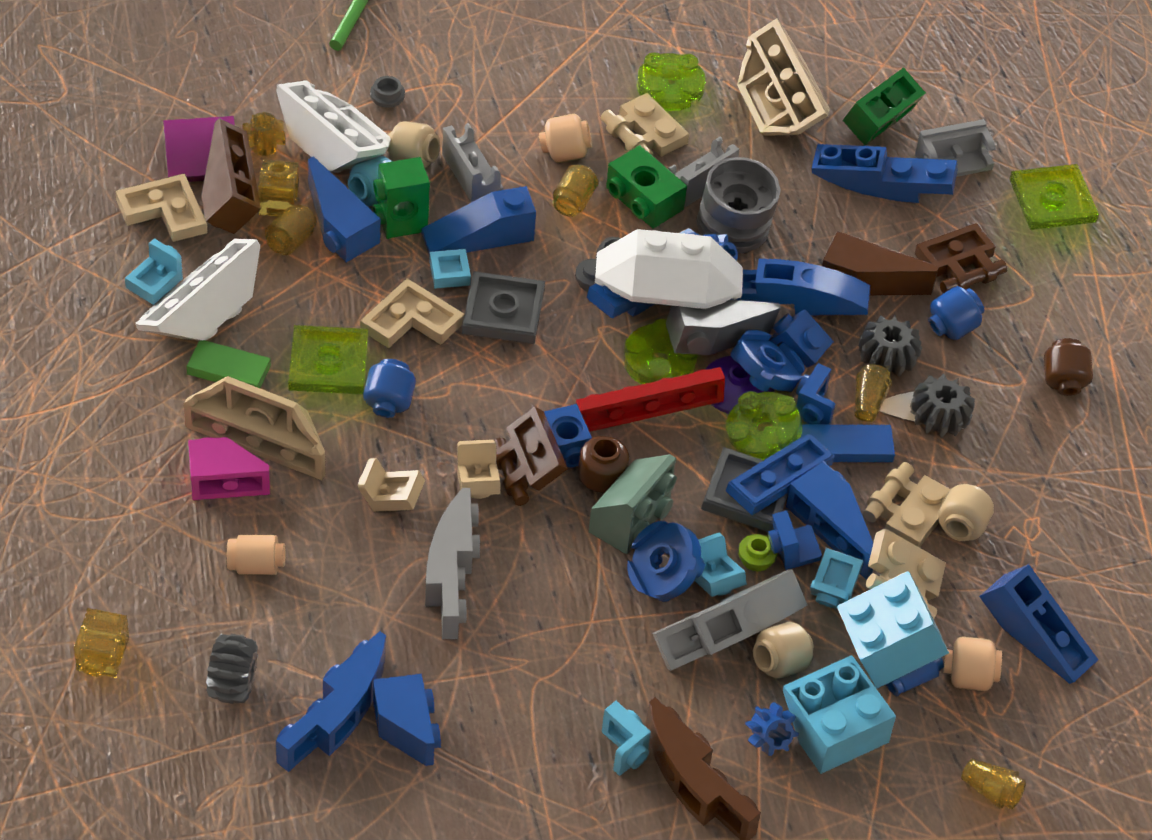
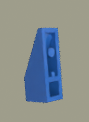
M314 156L308 159V185L324 244L330 252H336L347 263L380 243L381 219Z
M527 186L494 191L421 228V234L429 257L430 252L466 249V253L531 242L534 241L536 210Z
M822 461L790 484L786 508L805 525H811L814 533L833 550L863 560L860 575L867 580L873 573V569L868 567L873 547L872 538L850 484L841 473L834 471Z
M1029 564L1004 574L979 596L999 625L1069 684L1075 682L1098 661V658Z

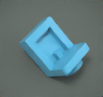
M156 239L148 243L149 257L125 277V287L153 305L183 280L181 255L172 246L164 245Z
M721 533L698 539L701 546V558L705 563L702 575L694 580L699 586L713 597L716 595H726L733 589L747 585L745 570L727 555L725 537Z
M826 548L815 580L812 581L810 586L811 594L817 596L815 601L824 606L837 609L839 604L850 600L863 566V560Z
M617 701L613 702L604 710L602 733L619 747L615 753L613 770L620 776L630 767L632 769L638 768L647 759L651 731L643 725L642 720L634 711L626 710Z

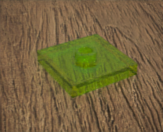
M1078 164L1011 171L1009 180L1030 230L1097 223L1099 213Z
M294 325L288 391L363 394L368 329Z

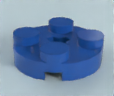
M747 330L730 352L733 360L739 363L751 375L749 380L756 388L768 391L771 387L780 391L792 392L803 376L801 375L805 370L800 357L783 341L779 347L770 342L769 339L772 335L759 330Z
M666 521L654 522L637 535L631 547L635 549L633 560H628L627 564L628 576L632 585L639 592L662 602H668L684 593L694 580L702 575L705 567L704 560L701 558V546L696 535L690 529L678 523H668ZM664 553L670 555L667 565L659 568V565L663 562L661 556Z

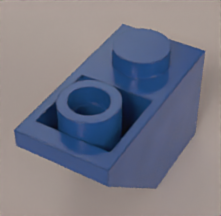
M422 674L374 679L373 708L378 736L423 765H434V748H441L440 729L438 723L431 724L429 714L435 711L432 689L424 688Z

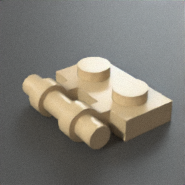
M648 93L621 105L619 115L617 116L611 110H606L601 115V120L607 125L606 130L614 138L619 137L625 143V149L628 152L641 145L652 156L653 152L651 149L662 157L688 144L689 133Z
M903 462L898 469L891 470L886 476L883 488L880 491H875L867 501L868 506L863 511V516L869 522H875L881 516L888 520L885 527L887 530L920 548L939 524L938 512L950 489L926 475L922 477L918 484H915L909 479L914 473V468L909 463ZM896 494L905 498L900 506L892 502Z
M885 528L876 532L868 567L879 572L880 576L874 573L871 574L866 581V587L872 589L909 571L934 619L937 614V608L928 604L927 600L939 596L946 562Z

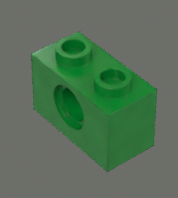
M641 145L608 164L606 189L614 198L624 203L638 219H642L652 229L684 210L687 185Z
M421 157L378 164V179L373 180L374 194L378 204H373V212L381 219L380 225L383 227L386 239L421 233V228L427 226L429 221L430 181Z

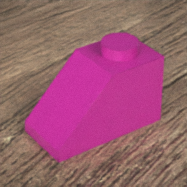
M206 437L188 440L192 500L270 495L269 465L227 437Z

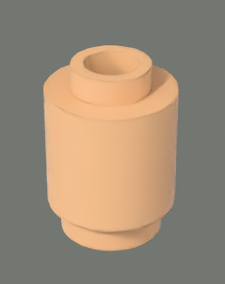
M238 535L237 539H228V570L237 571L239 575H276L278 567L285 566V543H278L277 535Z

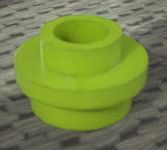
M749 535L739 544V558L749 570L764 571L777 558V553L774 554L772 551L769 537L765 535Z

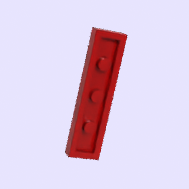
M721 367L709 370L703 369L691 374L663 378L647 384L627 386L616 391L591 394L585 398L576 399V404L589 432L723 402L725 376Z

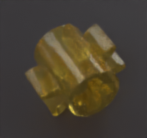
M261 112L254 114L250 121L251 124L243 123L242 125L243 130L248 133L250 148L257 155L268 156L276 154L278 145L286 144L284 121H277L276 117L271 113Z

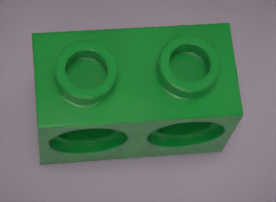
M903 67L858 100L842 121L866 146L910 113L926 92Z

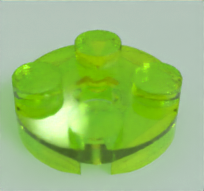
M655 52L647 54L644 63L638 70L637 90L639 95L648 93L667 111H680L691 107L692 101L697 98L699 101L702 98L705 88V73L698 65V58L692 54H659ZM668 80H675V84H669Z
M658 319L653 324L636 329L625 341V369L631 378L641 385L663 378H673L694 373L698 355L674 353L665 324L666 319ZM654 353H664L668 359H664L661 356L654 358L653 356Z
M749 391L743 393L738 399V404L732 408L726 420V431L730 443L736 448V451L761 460L767 459L799 439L803 430L802 420L795 400L790 396L775 392L756 393ZM763 422L773 424L772 426H766L763 431H758L757 426Z

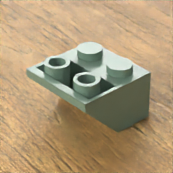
M668 454L634 460L591 508L588 532L621 552L628 554L637 535L658 518L663 520L671 510L673 505V499L670 498L671 491L677 480V476L674 475L676 458Z

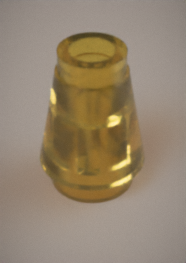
M868 364L863 366L861 371L856 374L854 415L857 419L865 422L876 420L877 414L892 386L890 372L886 368L875 364Z
M974 758L967 762L961 776L963 781L967 782L968 785L1000 809L1004 806L1009 809L1015 808L1022 798L1026 787V780L1019 777L1018 771L978 761Z

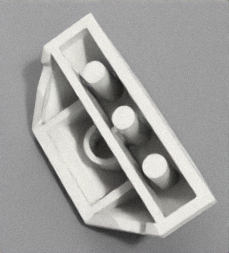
M308 81L277 85L276 92L290 139L302 148L305 153L311 157L314 156L330 172L339 173L342 170L351 169L359 162L375 159L386 153L391 141L390 136L351 104L328 92L316 90L315 85Z
M637 229L597 252L595 283L608 287L612 292L632 302L707 309L725 303L731 298L735 300L742 296L743 267L710 236Z
M233 239L221 252L214 254L145 312L135 324L137 329L180 339L198 341L208 340L213 337L218 331L217 328L227 319L238 315L242 311V306L253 297L260 251L258 240Z

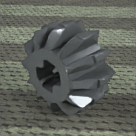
M880 315L876 322L869 321L863 334L860 336L858 344L860 347L859 351L861 352V362L869 363L871 372L878 369L883 371L884 377L889 372H893L900 377L904 370L912 371L922 350L919 330L911 329L909 320L902 323L898 322L896 315L891 320H887Z
M944 373L938 380L929 375L924 383H919L913 393L914 398H912L910 404V413L915 415V425H926V434L934 430L939 433L941 438L947 432L956 436L962 428H966L970 424L973 416L975 399L970 396V387L959 386V377L954 381L947 380Z
M232 633L231 635H219L215 644H213L207 669L206 691L209 697L230 704L234 702L244 703L249 698L257 669L258 646L256 641L246 638L244 635Z

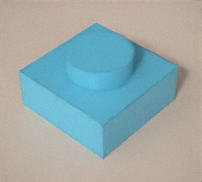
M466 249L430 252L429 263L434 289L471 285V274Z

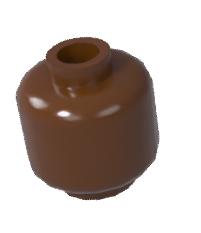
M1064 338L1055 341L1044 353L1046 384L1052 389L1059 390L1061 395L1072 396L1079 394L1081 389L1087 387L1093 379L1090 349L1081 344L1077 339Z
M599 436L587 441L580 451L578 475L581 482L592 491L605 493L629 465V453L626 446L621 441L607 436Z

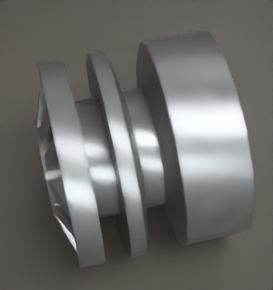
M744 157L727 158L716 163L708 173L696 219L699 233L701 235L727 234L728 242L736 246L738 253H748L759 248L767 240L781 191L778 178L767 166L756 160Z

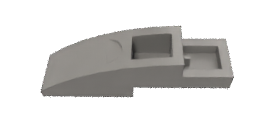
M462 488L450 502L438 523L429 549L425 607L441 606L442 639H458L459 623H466V599H459L458 591H465V574L472 573V558H480V535H472V527H478L479 508L478 503H471L470 488Z
M789 569L722 599L720 603L652 634L667 669L671 671L704 655H712L794 614L808 604L793 569Z

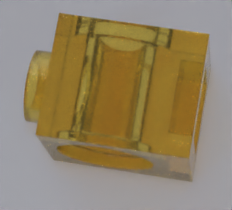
M263 159L258 183V195L261 206L259 215L295 218L299 197V163Z
M87 608L74 645L77 671H82L95 677L103 675L116 678L129 641L127 615Z

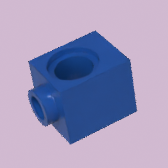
M573 404L544 411L566 466H579L580 451L584 444L592 439L578 405Z

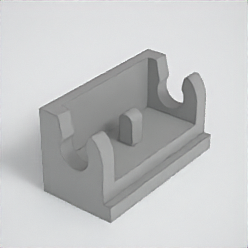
M982 119L920 131L915 157L957 160L958 171L956 177L993 170L994 162L988 151L996 150V147L986 127L987 124Z
M469 123L465 124V133L460 138H456L457 135L452 125L444 127L442 156L469 200L473 202L491 192L503 190L501 173L496 166L491 168L474 141V130Z
M718 137L712 141L711 151L678 172H676V165L668 168L687 185L685 207L703 196L708 173L716 163L727 158L739 156L740 149L732 144L728 146L724 153L721 148L723 143L722 137Z

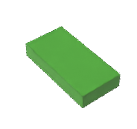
M199 340L186 366L187 375L213 382L229 376L261 388L271 367V359L206 340Z

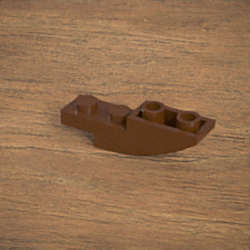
M654 697L649 701L646 727L651 731L649 742L655 760L674 794L703 826L716 817L740 840H750L757 834L761 815L754 801L736 791L728 783L727 778L720 770L710 767L713 749L708 740L702 734L694 733L682 722L679 714L673 708L666 707Z

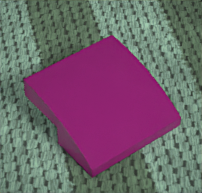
M234 116L163 120L168 178L185 174L188 182L204 181L214 124L220 118L235 126Z

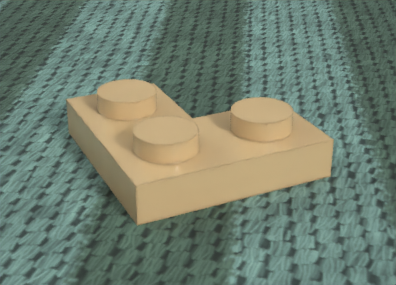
M185 174L116 191V201L127 226L162 217L173 242L208 233L207 222Z
M407 278L360 320V330L387 348H390L411 327L441 345L463 325L464 313Z

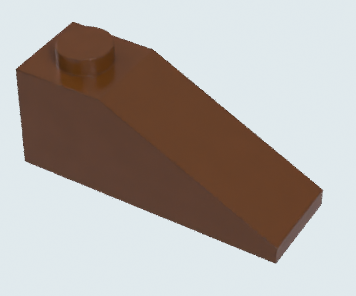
M219 118L214 124L201 196L206 222L216 228H221L235 234L261 210L248 133Z
M837 231L822 263L823 267L837 270L869 284L870 296L931 295L939 269L937 265Z

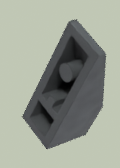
M728 300L725 303L707 309L671 306L665 324L674 353L712 355L735 347L747 330H759L770 334L780 311L779 303Z

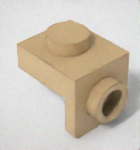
M494 440L459 441L457 443V476L460 490L462 488H470L472 498L482 499L493 494H500V477L496 464V443Z
M373 458L368 460L363 474L359 478L358 488L373 512L413 510L425 479L419 470L385 472L379 460Z

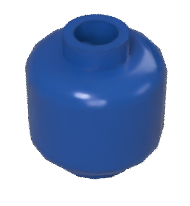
M956 286L931 302L930 312L932 316L928 318V322L938 336L945 334L951 340H958L981 325L982 313H984L985 309L980 298L972 289L968 288L965 290L962 287Z
M383 359L380 363L373 365L369 369L363 398L366 404L373 408V412L376 415L391 418L395 416V413H402L409 409L416 378L406 363L396 359Z

